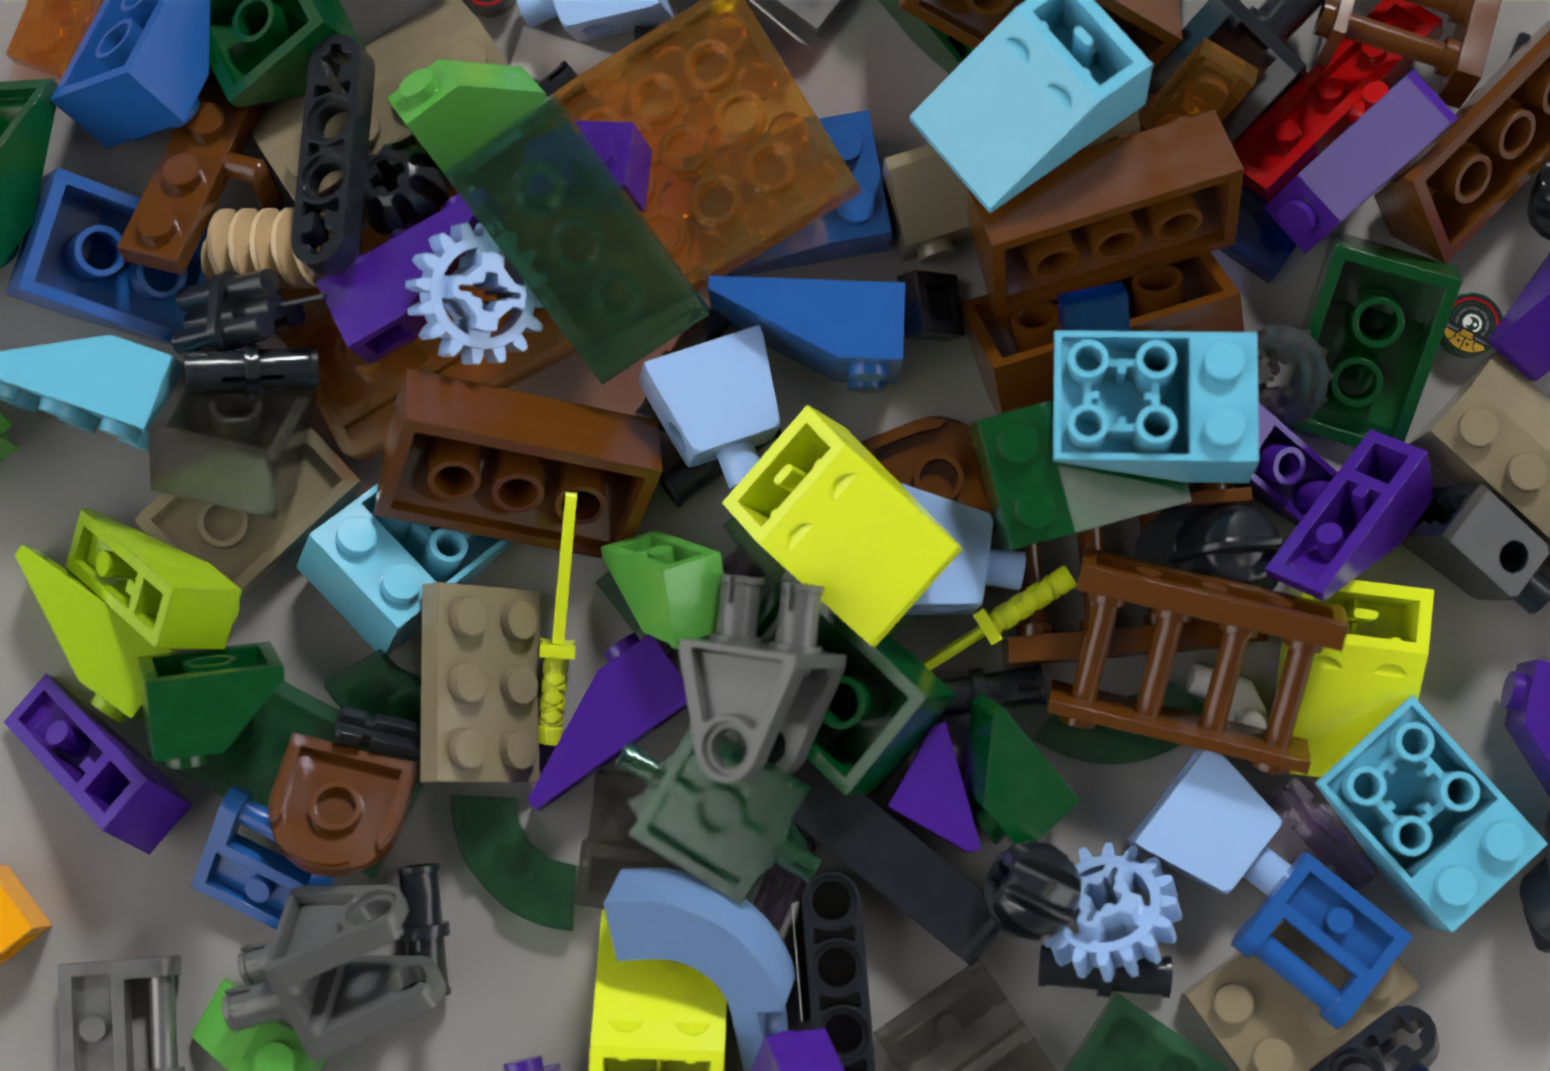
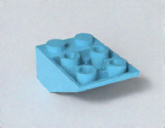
M1026 0L1017 6L909 116V121L985 209L992 213L1144 106L1147 100L1153 64L1094 0Z
M1055 330L1053 462L1179 482L1250 483L1259 463L1257 332Z
M114 335L0 351L1 402L31 413H36L38 408L45 413L58 417L57 420L90 433H95L99 423L101 424L99 430L117 437V441L154 454L157 444L178 450L199 393H185L183 364L174 356Z
M377 483L308 535L296 568L383 659L422 628V584L442 582L469 585L513 542L375 516L374 505L379 484Z
M1413 695L1402 702L1315 782V785L1385 880L1431 929L1453 933L1548 844Z

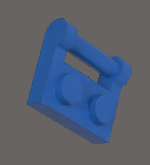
M233 785L219 806L191 888L277 930L290 889L301 886H334L337 877H324L306 872L294 865L286 857L238 834L237 832L241 824L275 841L270 825L269 809L252 801L253 793Z
M1301 852L1257 911L1239 928L1231 941V946L1246 958L1252 955L1256 956L1321 1009L1319 1015L1333 1028L1339 1029L1355 1014L1413 936L1308 852ZM1281 920L1350 974L1341 987L1337 989L1270 935Z

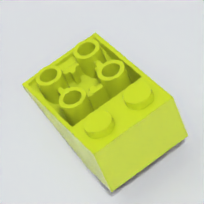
M806 405L722 502L754 540L803 584L824 586L821 601L872 647H876L963 550L953 537L846 427L809 405Z
M1352 580L1328 599L1322 601L1287 585V594L1343 606L1349 625L1342 652L1324 648L1322 653L1315 654L1293 732V736L1307 739L1311 764L1308 774L1291 770L1289 774L1321 778L1409 696L1413 695L1418 701L1429 654L1434 590ZM1281 638L1276 692L1289 648L1283 642L1284 638Z
M602 908L589 1071H725L728 1002L718 986L697 969L673 960L617 961L605 908Z

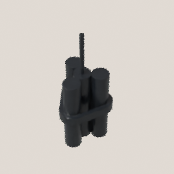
M268 268L245 274H239L232 270L217 273L210 282L184 287L177 291V306L187 314L183 320L184 329L176 330L172 335V346L181 355H183V352L194 353L214 349L217 352L235 351L241 349L243 344H255L268 339L274 331L301 326L305 321V311L301 304L324 300L328 298L327 293H321L284 301L282 296L275 293L279 286L278 277L273 270Z

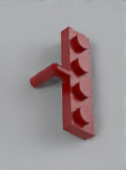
M1382 0L1366 16L1367 18L1438 40L1443 35V22L1441 18L1420 5L1404 0ZM1343 38L1328 66L1317 63L1256 124L1232 145L1244 169L1242 184L1269 202L1350 124L1357 121L1389 91L1388 87L1415 61Z

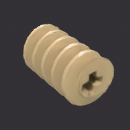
M242 208L238 212L235 209H220L213 214L200 254L201 269L206 282H210L217 273L229 270L245 274L268 268L277 275L279 281L278 288H318L316 282L326 276H320L297 259L292 251L291 234L294 208H284L281 211L277 208H263L260 211L255 208ZM320 215V217L325 220V216ZM329 231L328 241H332L334 235ZM323 245L317 247L316 251L318 253H322Z

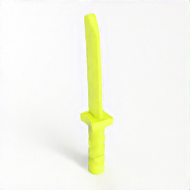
M576 492L565 493L552 638H540L539 657H545V659L543 660L542 673H544V678H542L541 683L542 697H540L539 711L541 712L538 717V722L540 723L538 725V743L556 746L563 735V713H565L566 699L564 698L567 692L568 681L566 680V675H568L569 670L568 659L575 660L576 651L575 640H565L577 503Z
M1065 564L1051 572L1050 575L1043 577V580L1033 583L1025 588V591L1009 598V601L1006 603L1003 602L993 608L992 612H989L987 608H983L975 613L973 616L979 626L921 662L931 671L985 636L991 645H995L1005 638L1002 633L1004 630H1009L1017 625L1020 620L1027 619L1035 614V611L1051 604V601L1054 599L1057 600L1061 595H1065L1077 587L1076 580Z

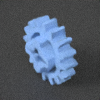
M468 222L451 226V238L445 233H440L428 239L435 253L434 255L422 253L414 256L412 261L423 271L422 278L406 281L405 288L420 293V302L407 309L408 315L425 316L428 323L418 335L422 340L440 337L442 340L439 345L438 355L443 358L454 357L461 350V360L464 365L480 364L483 356L488 364L501 363L506 361L505 348L511 353L523 352L528 348L526 340L521 334L522 332H541L543 325L533 316V312L536 308L550 306V299L536 294V285L546 281L548 275L547 272L531 271L529 264L534 260L537 251L535 248L517 251L515 246L519 233L515 230L502 232L496 237L494 222L478 223L474 231ZM466 251V256L460 257L459 269L450 276L444 275L449 264L458 255ZM474 284L475 289L483 291L485 295L494 296L497 300L484 301L482 303V299L472 296V292L461 291L459 288ZM444 307L446 308V310L448 311V313H449V314L451 315V317L453 318V322H452V321L450 320V318L448 317V315H447V313H446ZM506 312H511L507 322L497 331L498 319Z
M1106 842L1102 849V855L1092 857L1085 847L1079 849V859L1081 862L1075 865L1081 875L1082 886L1080 902L1073 917L1079 931L1076 935L1066 926L1061 933H1057L1050 939L1043 940L1046 947H1051L1055 960L1060 966H1064L1072 961L1077 976L1084 979L1093 967L1100 968L1104 982H1111L1115 968L1123 966L1132 978L1138 976L1139 971L1136 961L1145 957L1147 960L1158 964L1162 959L1157 943L1175 944L1177 937L1172 923L1182 920V913L1177 899L1178 894L1174 880L1171 875H1164L1160 860L1156 856L1143 863L1139 848L1134 845L1130 846L1123 856L1116 855L1112 842ZM1139 888L1149 896L1150 907L1144 905L1142 897L1137 895Z

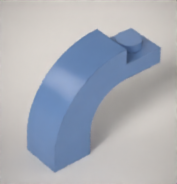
M630 868L620 870L604 901L617 961L673 960L689 965L710 978L721 990L730 1007L743 1070H751L764 1036L788 1030V1017L785 1005L796 973L790 954L780 935L769 920L748 900L727 886L710 878L670 868Z

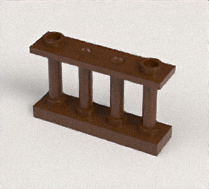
M1324 0L1313 29V35L1322 37L1316 63L1328 66L1343 38L1434 67V74L1442 76L1437 96L1446 105L1458 109L1461 108L1482 78L1502 0H1404L1448 14V22L1456 24L1453 38L1447 37L1444 42L1354 14L1352 10L1355 0Z
M1194 482V492H1190L1191 502L1136 516L1139 517L1140 532L1158 514L1175 508L1217 504L1246 505L1253 500L1252 488H1232V483ZM1102 526L1077 532L1080 565L1085 547L1104 551ZM1040 543L1014 549L1026 554L1024 577L1021 588L1018 590L1019 592H1023L1026 590L1025 588L1033 583L1043 580ZM1083 592L1085 619L1079 620L1080 631L1055 633L1054 622H1047L1046 607L1037 610L1035 614L1023 620L1022 625L1016 626V637H1007L1001 642L1003 667L1079 661L1093 601L1088 598V593ZM1149 607V614L1143 615V626L1119 628L1118 617L1116 618L1106 659L1149 654L1158 616L1153 613L1152 607ZM1208 620L1184 623L1176 653L1219 649L1223 631L1218 628L1217 622ZM1258 632L1257 637L1249 638L1248 646H1256L1269 641L1268 634Z
M1085 547L1078 574L1077 590L1087 592L1088 598L1093 601L1073 684L1052 680L1047 713L1058 715L1060 721L1076 728L1093 729L1096 725H1102L1249 760L1252 766L1258 770L1273 775H1287L1290 770L1308 774L1311 764L1307 739L1293 736L1315 654L1322 653L1324 648L1341 652L1343 650L1349 628L1345 608L1339 605ZM1127 602L1152 607L1153 613L1158 616L1137 699L1099 690L1118 610L1125 607ZM1192 617L1217 622L1218 628L1223 631L1202 714L1163 705L1184 623L1191 622ZM1258 632L1284 638L1283 642L1289 646L1266 730L1227 721L1249 638L1257 637Z

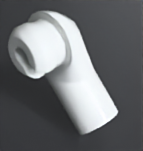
M1194 663L1187 678L1186 693L1206 699L1214 668ZM1239 675L1227 721L1266 730L1269 718L1259 693L1251 680Z

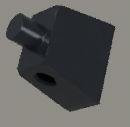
M1481 483L1433 488L1434 499L1401 544L1469 596L1477 600H1513L1529 614H1534L1541 610L1550 601V580L1538 570L1549 555L1550 549L1548 544Z

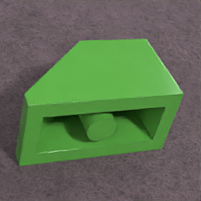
M438 59L427 68L418 69L409 74L402 81L399 89L387 97L399 116L448 179L551 102L523 67Z
M658 530L601 546L602 559L644 633L669 643L675 649L680 647V638L709 639V633H716L722 584L721 574H724L720 552Z
M228 978L222 979L191 1034V1037L227 1071H321L327 1058L311 1062L292 1025L285 1020L256 1025V1027L237 1032L231 1031L224 1020L222 997L226 996L225 990L242 986Z

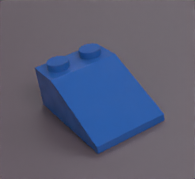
M104 0L50 101L106 149L131 140L140 141L149 134L170 127H182L197 112L200 105L197 97L209 75L210 0Z
M869 110L804 121L683 160L705 283L708 282L709 276L741 277L889 250L892 230Z
M56 168L43 177L33 224L23 237L5 295L69 317L172 345V335L176 330L184 329L183 320L187 314L177 306V291L184 287L206 283L201 269L200 254L202 244L207 237L209 223L183 275L125 262L117 246L141 198L64 169Z
M709 276L708 292L710 307L713 311L727 319L730 327L741 331L760 325L767 347L833 382L847 383L848 391L856 393H881L885 391V384H897L903 362L905 282Z

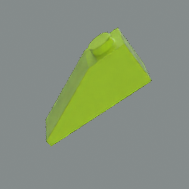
M80 509L65 566L156 649L226 648L232 624L236 621L239 613V599L242 590L210 563L93 509Z
M21 545L14 555L77 679L96 693L90 703L102 713L121 724L124 723L127 717L144 721L137 657L182 652V650L156 649L73 573L43 552Z

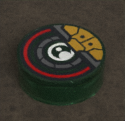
M1463 293L1458 295L1440 345L1448 353L1459 358L1469 359L1484 354L1493 348L1487 340L1503 319L1499 307L1493 300L1479 293Z

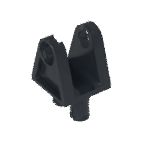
M1208 0L1182 29L1183 40L1151 71L1147 96L1152 94L1159 100L1224 37L1229 34L1235 41H1238L1246 34L1264 52L1261 57V64L1265 72L1220 119L1233 145L1307 74L1306 64L1289 49L1286 43L1308 18L1322 6L1324 0H1266L1258 9L1254 6L1248 9L1240 0Z

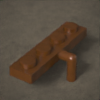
M210 64L209 75L197 97L200 101L197 112L185 125L175 128L117 246L125 262L183 275L229 178L249 182L260 210L263 208H277L281 211L285 208L269 164L262 159L240 155L265 103L236 107L229 103Z

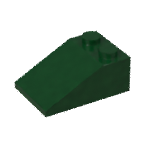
M53 78L0 82V269L11 262L17 255L19 242L33 224L56 111V105L50 101L58 86Z
M1333 230L1311 295L1276 418L1286 427L1354 447L1359 445L1370 429L1405 442L1463 282L1457 266Z
M1054 400L979 419L969 425L1002 551L1017 549L1192 501L1187 482L1053 462Z
M788 570L784 572L759 605L756 637L761 638L762 643L769 644V641H776L781 581L801 583ZM821 601L816 646L822 647L824 652L847 655L845 671L810 748L807 759L846 797L877 793L957 695L910 651L891 637L886 635L876 647L870 646Z

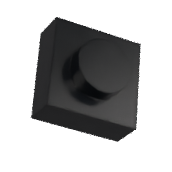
M913 270L897 276V282H905V338L950 341L965 336L957 275Z

